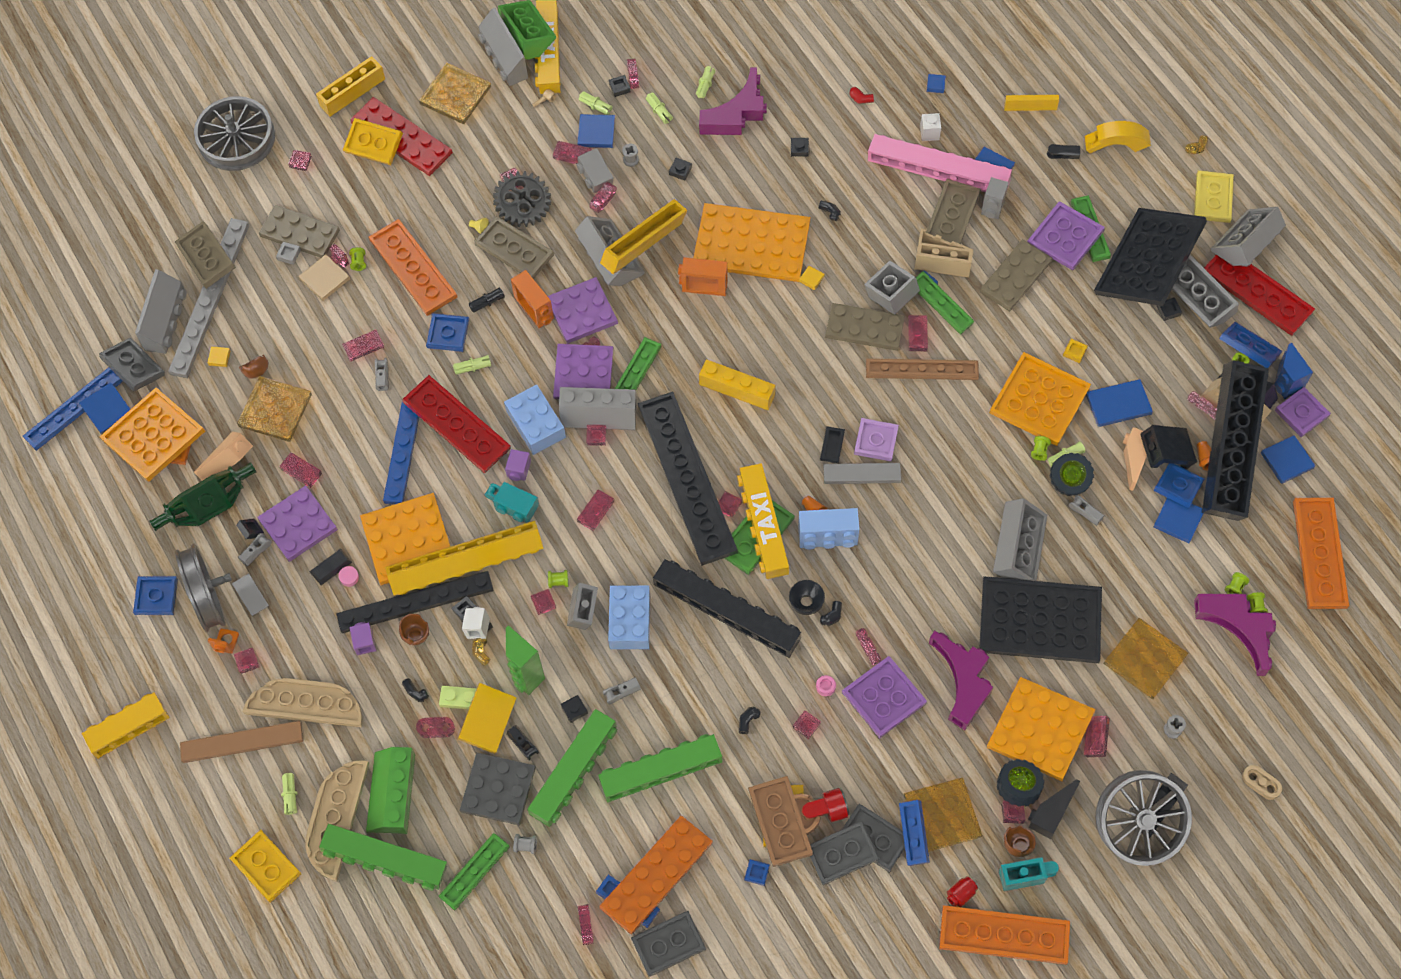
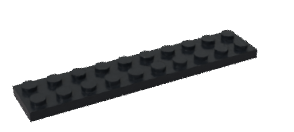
M672 391L638 403V408L701 566L738 554V549L674 392Z

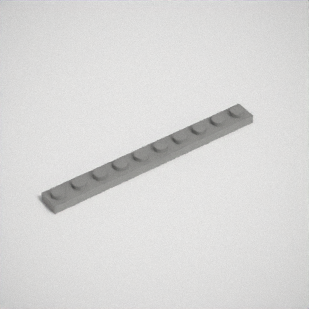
M231 218L221 241V246L234 264L249 228L248 221ZM230 272L207 289L203 286L168 372L170 375L188 379Z

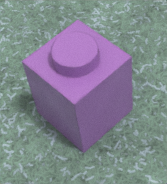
M510 450L505 467L506 475L509 479L513 481H526L531 463L529 452Z
M360 622L350 627L353 648L357 656L376 651L370 623Z

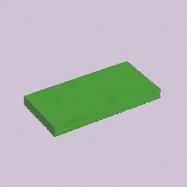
M772 500L780 534L782 535L795 519V515ZM745 517L731 534L738 549V554L724 559L749 575L761 561L760 555L757 556L754 544H757L756 538L751 536L750 527H752V522L748 521L747 517Z

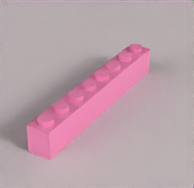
M874 134L868 149V161L942 181L950 179L980 188L984 192L987 190L991 177L1009 183L1011 181L1012 169L1004 166H996L988 162L973 160L972 158L958 156L954 153L942 152L934 148L931 149L919 144L892 139L884 135Z

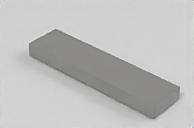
M900 463L824 464V484L901 483Z

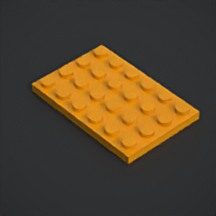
M704 203L693 258L725 261L728 263L729 273L799 282L811 217Z

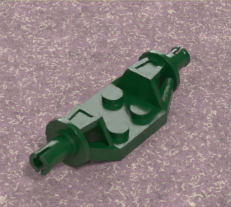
M251 462L237 471L228 466L227 470L213 474L180 493L167 505L164 503V513L149 520L155 531L170 522L174 523L176 528L178 526H200L231 508L240 491L244 489L241 484L243 483L242 480L257 473ZM235 482V486L227 493L225 488ZM185 511L189 515L187 517L175 519L176 515L183 513Z

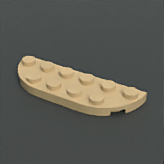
M290 678L269 681L250 695L242 711L244 715L362 728V712L354 696L344 687L327 682Z
M352 761L343 764L342 767L331 772L324 779L318 791L306 834V852L314 868L322 876L332 881H338L343 859L338 857L331 859L323 856L319 846L328 824L352 830L369 767L368 761Z

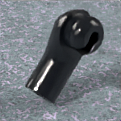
M820 201L818 209L830 212L829 218L837 221L839 215H841L838 207L833 203Z
M832 602V611L820 617L822 625L831 626L840 620L842 602Z
M407 678L402 681L407 694L417 702H424L425 699L429 698L425 689L418 692L411 679Z
M748 707L740 715L739 734L749 733V722L760 717L761 712L758 708Z

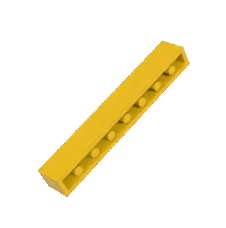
M531 521L385 567L393 595H403L416 588L422 589L432 583H441L451 577H460L467 572L479 571L486 566L498 565L502 561L517 559L521 555L536 553L544 549L536 522Z

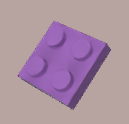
M1305 387L1275 409V412L1300 437H1303L1331 414Z

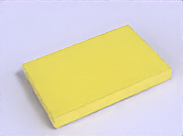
M1197 171L1194 215L1206 217L1208 221L1231 222L1234 174Z

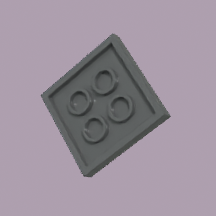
M476 752L460 812L520 826L536 769L535 765Z

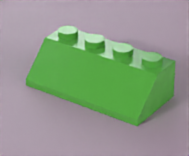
M531 0L498 6V13L524 55L525 60L540 57L556 39V35Z
M508 625L506 627V658L508 661L507 665L510 668L509 672L513 676L512 680L514 681L515 688L521 693L524 691L530 695L545 679L539 653Z
M390 747L375 752L366 826L367 833H408L415 753L412 748Z

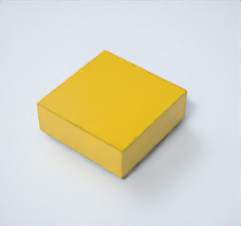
M808 266L799 278V282L815 290L823 280L824 273Z
M1070 339L1063 356L1080 363L1088 345Z
M211 346L208 365L227 367L230 349Z

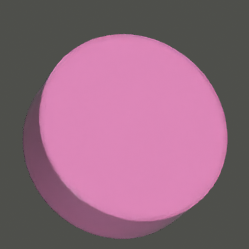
M346 566L340 570L339 580L344 586L351 587L358 582L359 574L354 567Z
M821 676L816 682V690L821 696H831L836 690V682L831 676Z

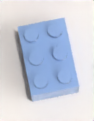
M538 385L504 401L508 416L533 455L566 438L562 423Z
M858 508L799 511L798 533L800 548L807 550L814 549L815 547L830 549L835 546L850 548L858 545L860 530Z
M649 585L610 586L609 648L649 649Z

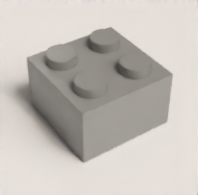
M892 261L884 265L864 284L869 298L894 315L920 291L916 277Z

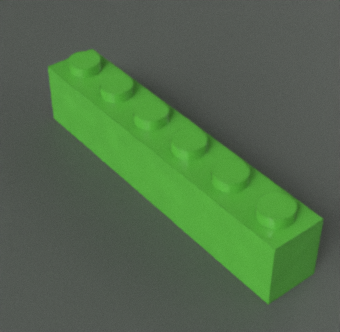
M597 709L593 711L527 810L530 816L548 827L559 820L561 816L560 811L564 806L567 807L573 798L572 793L575 789L578 790L584 782V775L586 772H591L595 765V759L598 755L601 756L606 749L605 744L609 739H613L617 733L615 720Z
M709 734L702 735L693 742H682L678 745L679 747L673 749H662L659 754L653 756L651 754L645 755L636 762H625L616 769L607 768L603 770L598 776L607 803L722 763V754L714 734L710 736Z
M331 824L327 825L319 846L320 851L323 852L322 855L327 858H342V861L346 864L354 865L357 863L363 865L362 868L374 872V869L382 871V875L394 878V876L401 877L405 883L414 884L416 882L422 884V888L433 891L434 888L439 890L447 868L446 861Z

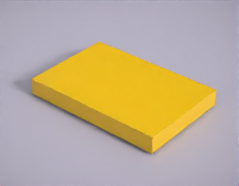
M354 118L343 151L391 166L403 133L399 130Z
M479 683L458 740L495 754L517 697Z
M262 830L258 831L229 858L269 903L301 875V872Z

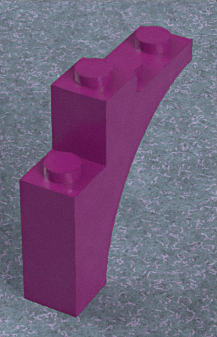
M750 67L749 77L745 86L733 99L718 107L700 110V135H742L745 121H763V114H767V103H763V96H760V89H757V85H760L761 74H757V67Z
M1198 594L1194 600L1195 618L1215 623L1233 633L1249 651L1255 664L1257 676H1266L1272 668V659L1268 656V650L1270 649L1269 638L1276 631V621L1273 620L1272 613H1249L1250 602L1247 601L1246 594Z
M934 630L930 636L929 644L947 661L956 685L955 704L948 720L965 731L993 690V686H991L987 679L979 678V675L988 664L989 656H987L984 650L976 649L973 646L967 652L961 644L953 643L947 635Z

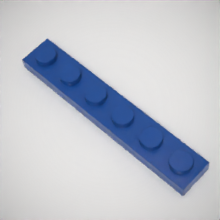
M108 367L24 434L23 438L37 451L85 412L79 404L80 401L109 383L117 387L123 381Z
M403 401L385 487L384 504L395 505L404 502L418 428L419 416L407 407Z

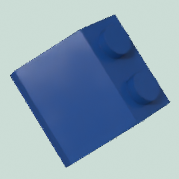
M1293 343L1288 345L1279 363L1274 383L1276 391L1284 399L1306 387L1313 374V371Z

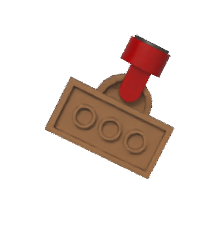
M788 776L748 787L773 867L813 855L807 835L815 831L822 815L827 814L831 823L848 818L849 815L848 804L840 788L823 792L822 799L814 800L807 794L794 795Z

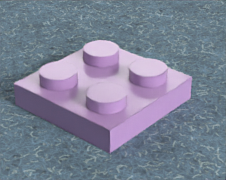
M861 418L854 455L892 462L899 425Z

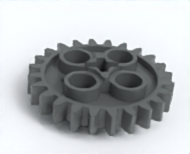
M517 171L516 176L510 173L509 179L503 176L504 182L498 181L499 187L495 186L496 193H493V198L495 199L493 200V205H496V212L500 211L499 217L505 216V222L511 220L512 226L517 222L518 227L521 226V223H524L525 227H527L528 222L533 226L535 225V220L541 222V216L546 217V212H549L550 209L548 205H551V193H547L549 187H544L545 181L539 182L540 176L534 179L533 173L527 176L526 171H524L523 175H520L519 171ZM523 186L524 189H517L516 187ZM531 196H537L538 199H532ZM506 199H512L513 202H507ZM521 209H527L528 212L524 213V212H521L520 210H521Z

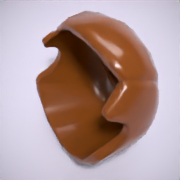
M262 355L239 366V369L245 377L256 379L263 376L267 371L269 362L265 355Z
M419 614L404 616L399 622L401 639L413 646L425 642L429 636L428 622H425Z
M1021 825L1015 828L1009 827L1004 834V846L1009 854L1015 857H1025L1034 851L1036 839L1029 829Z

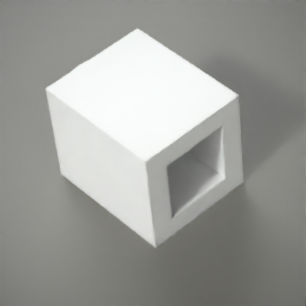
M939 113L922 114L920 123L922 141L940 140L941 122Z
M474 607L465 609L462 630L467 639H486L490 618L485 608Z

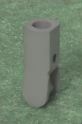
M384 358V360L375 359L376 390L378 391L388 390L387 358Z
M1079 495L1075 496L1074 502L1069 503V507L1073 511L1082 515L1096 526L1105 516Z
M260 533L238 556V559L248 567L271 545L272 541L266 539L265 535Z
M636 677L605 689L603 695L607 696V703L612 704L641 690ZM619 690L620 694L614 695V692Z

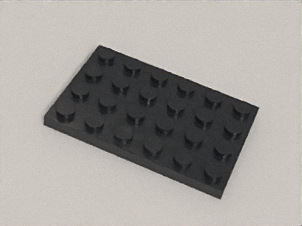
M1138 208L1094 289L1095 294L1163 306L1207 223L1206 217Z
M983 576L979 648L988 654L1099 664L1101 654L1102 587Z

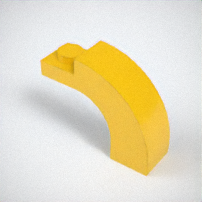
M1130 121L1103 123L1096 126L1097 131L1084 136L1086 151L1089 154L1116 144L1128 146L1134 152L1151 146L1149 130L1138 123Z

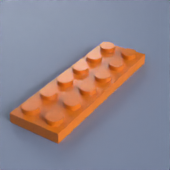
M399 219L368 237L369 241L426 316L458 298L457 293Z
M1294 498L1293 506L1307 609H1348L1349 599L1334 498Z
M680 816L601 903L600 909L632 935L712 845L713 841L683 816Z
M943 905L939 949L1067 965L1070 921Z

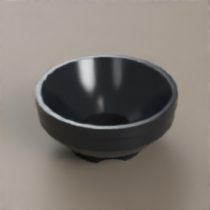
M812 580L797 582L789 592L791 607L799 614H815L824 604V590L817 582ZM803 597H810L812 604L804 606L801 603V599Z

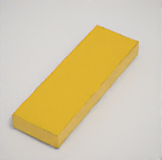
M1006 95L1004 111L1057 110L1059 95Z

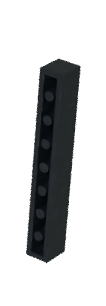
M664 559L653 576L654 586L788 658L791 657L801 640L802 632H800L798 627L792 624H785L778 616H771L765 613V610L761 607H754L748 604V601L744 598H737L731 595L729 590L716 587L712 581L706 578L704 580L701 579L695 572L681 568L675 561Z

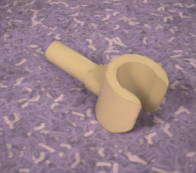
M549 89L545 90L543 96L532 104L535 108L546 100L553 102L556 99L555 93Z

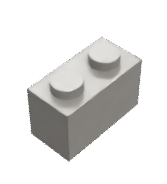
M597 148L578 156V164L576 166L579 173L584 174L586 178L584 179L588 189L591 188L593 193H596L613 185V176Z
M991 177L985 193L981 215L999 219L1009 182Z
M578 583L573 588L567 626L586 630L592 625L598 587Z

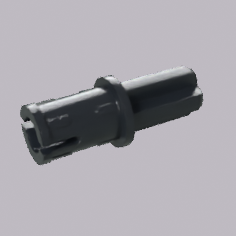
M498 287L490 293H484L482 297L470 302L469 308L475 313L486 306L490 307L492 303L505 298L502 289Z

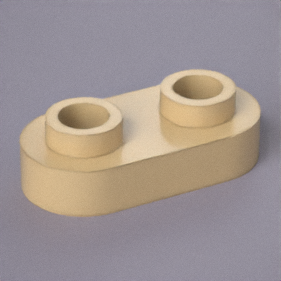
M1250 765L1243 771V782L1264 798L1274 800L1281 794V783L1260 767ZM1249 775H1253L1255 780H1251ZM1267 787L1272 788L1273 793L1268 792Z

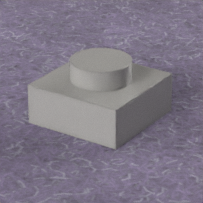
M282 242L276 258L278 261L294 265L301 249L297 245Z

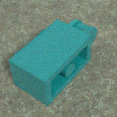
M503 482L502 486L491 483L484 494L486 498L493 501L497 512L503 515L508 514L518 522H530L539 506L538 497L506 482Z
M1042 857L1003 864L999 869L1003 891L1044 884L1047 878L1054 877L1057 874L1059 865L1055 861L1043 862Z

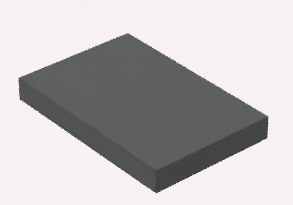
M131 338L99 353L101 360L133 392L165 376V371Z
M859 803L842 829L863 821L880 860L874 863L890 872L905 849L903 831Z
M863 821L810 844L813 852L810 858L823 886L880 860Z
M689 911L683 912L631 937L648 977L706 950Z

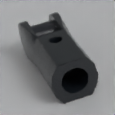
M1051 144L1048 147L1047 157L1050 159H1079L1080 146Z
M514 725L507 731L506 735L527 760L530 761L531 756L539 753L537 748L517 725ZM528 744L530 748L525 751L523 748Z

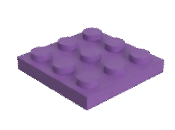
M1059 201L1027 242L1073 271L1105 231V227Z
M597 277L548 296L551 300L553 315L567 344L618 324V320Z
M558 344L553 398L559 399L560 387L611 389L613 346Z
M306 485L257 517L288 562L338 530Z
M890 656L842 690V694L879 739L927 704V700Z

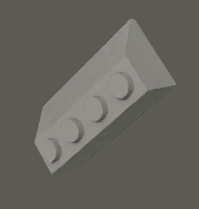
M496 8L491 9L479 25L480 34H478V38L481 44L484 43L486 45L485 49L488 56L493 57L492 61L495 68L500 69L499 73L502 80H506L508 85L512 86L528 79L525 57Z
M1279 207L1248 209L1214 244L1211 251L1233 266L1250 265L1257 255L1261 254L1262 250L1286 226Z
M587 216L576 228L575 232L578 235L579 241L586 248L587 254L594 261L595 267L602 274L605 283L613 286H622L644 275L645 272L636 258L615 274H612L600 264L604 250L622 237L612 219Z
M1189 255L1172 290L1209 328L1221 325L1238 312L1239 303Z
M155 269L135 334L145 351L166 354L168 347L172 344V334L177 328L176 321L182 312L181 305L183 300L186 299L187 291L181 281Z
M560 387L559 414L560 422L564 428L636 429V390Z
M1024 498L1005 502L993 572L1002 578L1036 581L1047 514Z

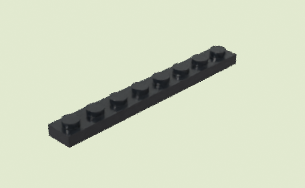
M485 571L339 612L336 615L341 633H346L350 631V627L360 622L370 623L371 626L408 614L460 601L466 596L470 598L494 590L489 572Z

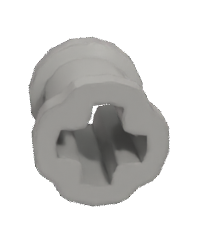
M626 144L622 149L624 155L623 162L626 166L633 167L639 162L638 149L635 144Z
M1179 715L1171 716L1164 726V733L1169 738H1178L1185 729V720Z
M515 834L514 852L528 851L531 854L536 853L537 836L524 837Z

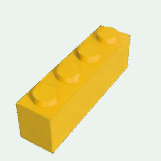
M372 56L316 93L319 106L331 117L384 81L385 75L382 66Z
M707 359L699 373V385L765 410H769L775 397V384Z
M154 692L144 695L140 701L125 706L117 714L107 716L101 723L91 725L81 734L91 753L99 759L170 717L160 698Z

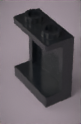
M1151 425L1140 434L1151 468H1158L1163 463L1180 464L1182 468L1187 470L1197 463L1187 428Z

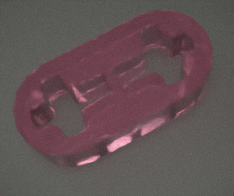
M627 59L630 88H639L636 59Z
M610 182L604 184L591 200L590 209L597 213L601 212L615 195L617 187Z
M448 717L422 718L417 722L416 730L423 738H445L453 735L455 724ZM445 723H448L450 726L447 728V731H443V728H437L444 727ZM425 724H428L429 727H434L428 728L427 732H424L423 729H421L424 727Z
M589 904L579 905L578 913L583 945L594 944Z

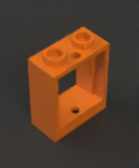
M683 258V264H679L678 269L679 284L682 285V292L726 296L728 283L727 262Z
M524 270L511 279L514 298L537 327L541 328L550 324L554 319L551 300L531 275Z

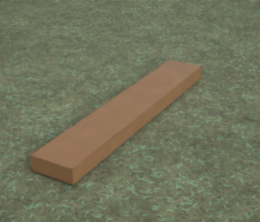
M866 359V378L978 380L979 368L978 360Z
M301 721L183 741L180 742L181 762L188 763L303 742Z

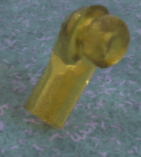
M1201 135L1198 142L1187 144L1185 151L1188 154L1202 153L1208 142V137Z
M476 638L473 640L472 654L485 666L490 662V658L483 652L487 640Z

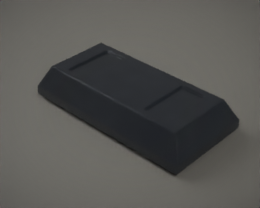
M826 426L820 461L839 464L845 429Z
M339 549L309 572L320 585H323L338 574L342 568L349 566L352 561L342 549Z

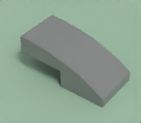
M249 573L232 583L252 616L269 607Z

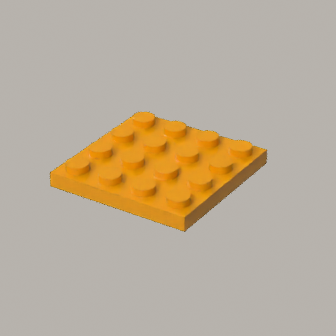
M1023 352L989 413L1035 436L1047 437L1051 440V444L1058 446L1089 391L1091 384Z
M155 388L100 436V439L146 481L150 482L205 433V430L158 388Z
M434 493L360 515L380 585L389 583L385 567L450 547Z
M1020 677L987 744V748L1013 760L1020 759L1032 762L1040 769V772L1063 782L1092 720L1095 709Z

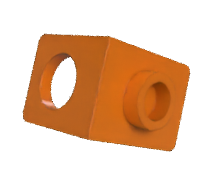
M221 628L217 639L208 638V642L214 651L232 654L239 633ZM224 635L232 636L231 643L228 644L226 641H221Z

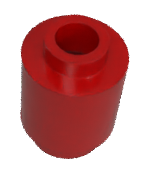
M968 876L961 878L947 891V900L954 907H962L976 894L978 886Z

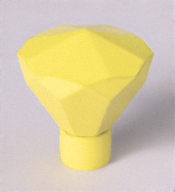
M481 218L477 221L470 220L469 226L475 228L480 234L489 225L487 218Z

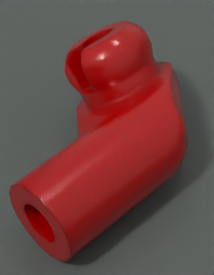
M857 87L850 89L849 94L856 103H874L873 94H863Z

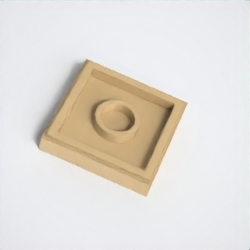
M326 254L298 276L299 280L322 301L326 300L350 280L349 275Z

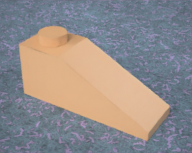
M1134 427L1131 433H1126L1123 444H1126L1124 458L1129 490L1132 491L1135 488L1147 457L1140 435L1143 431Z
M232 431L193 473L203 481L213 474L227 470L228 466L232 467L240 461L253 445L241 433Z

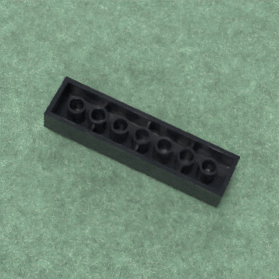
M1235 360L1223 365L1202 513L1235 521L1248 518L1269 373L1268 368Z

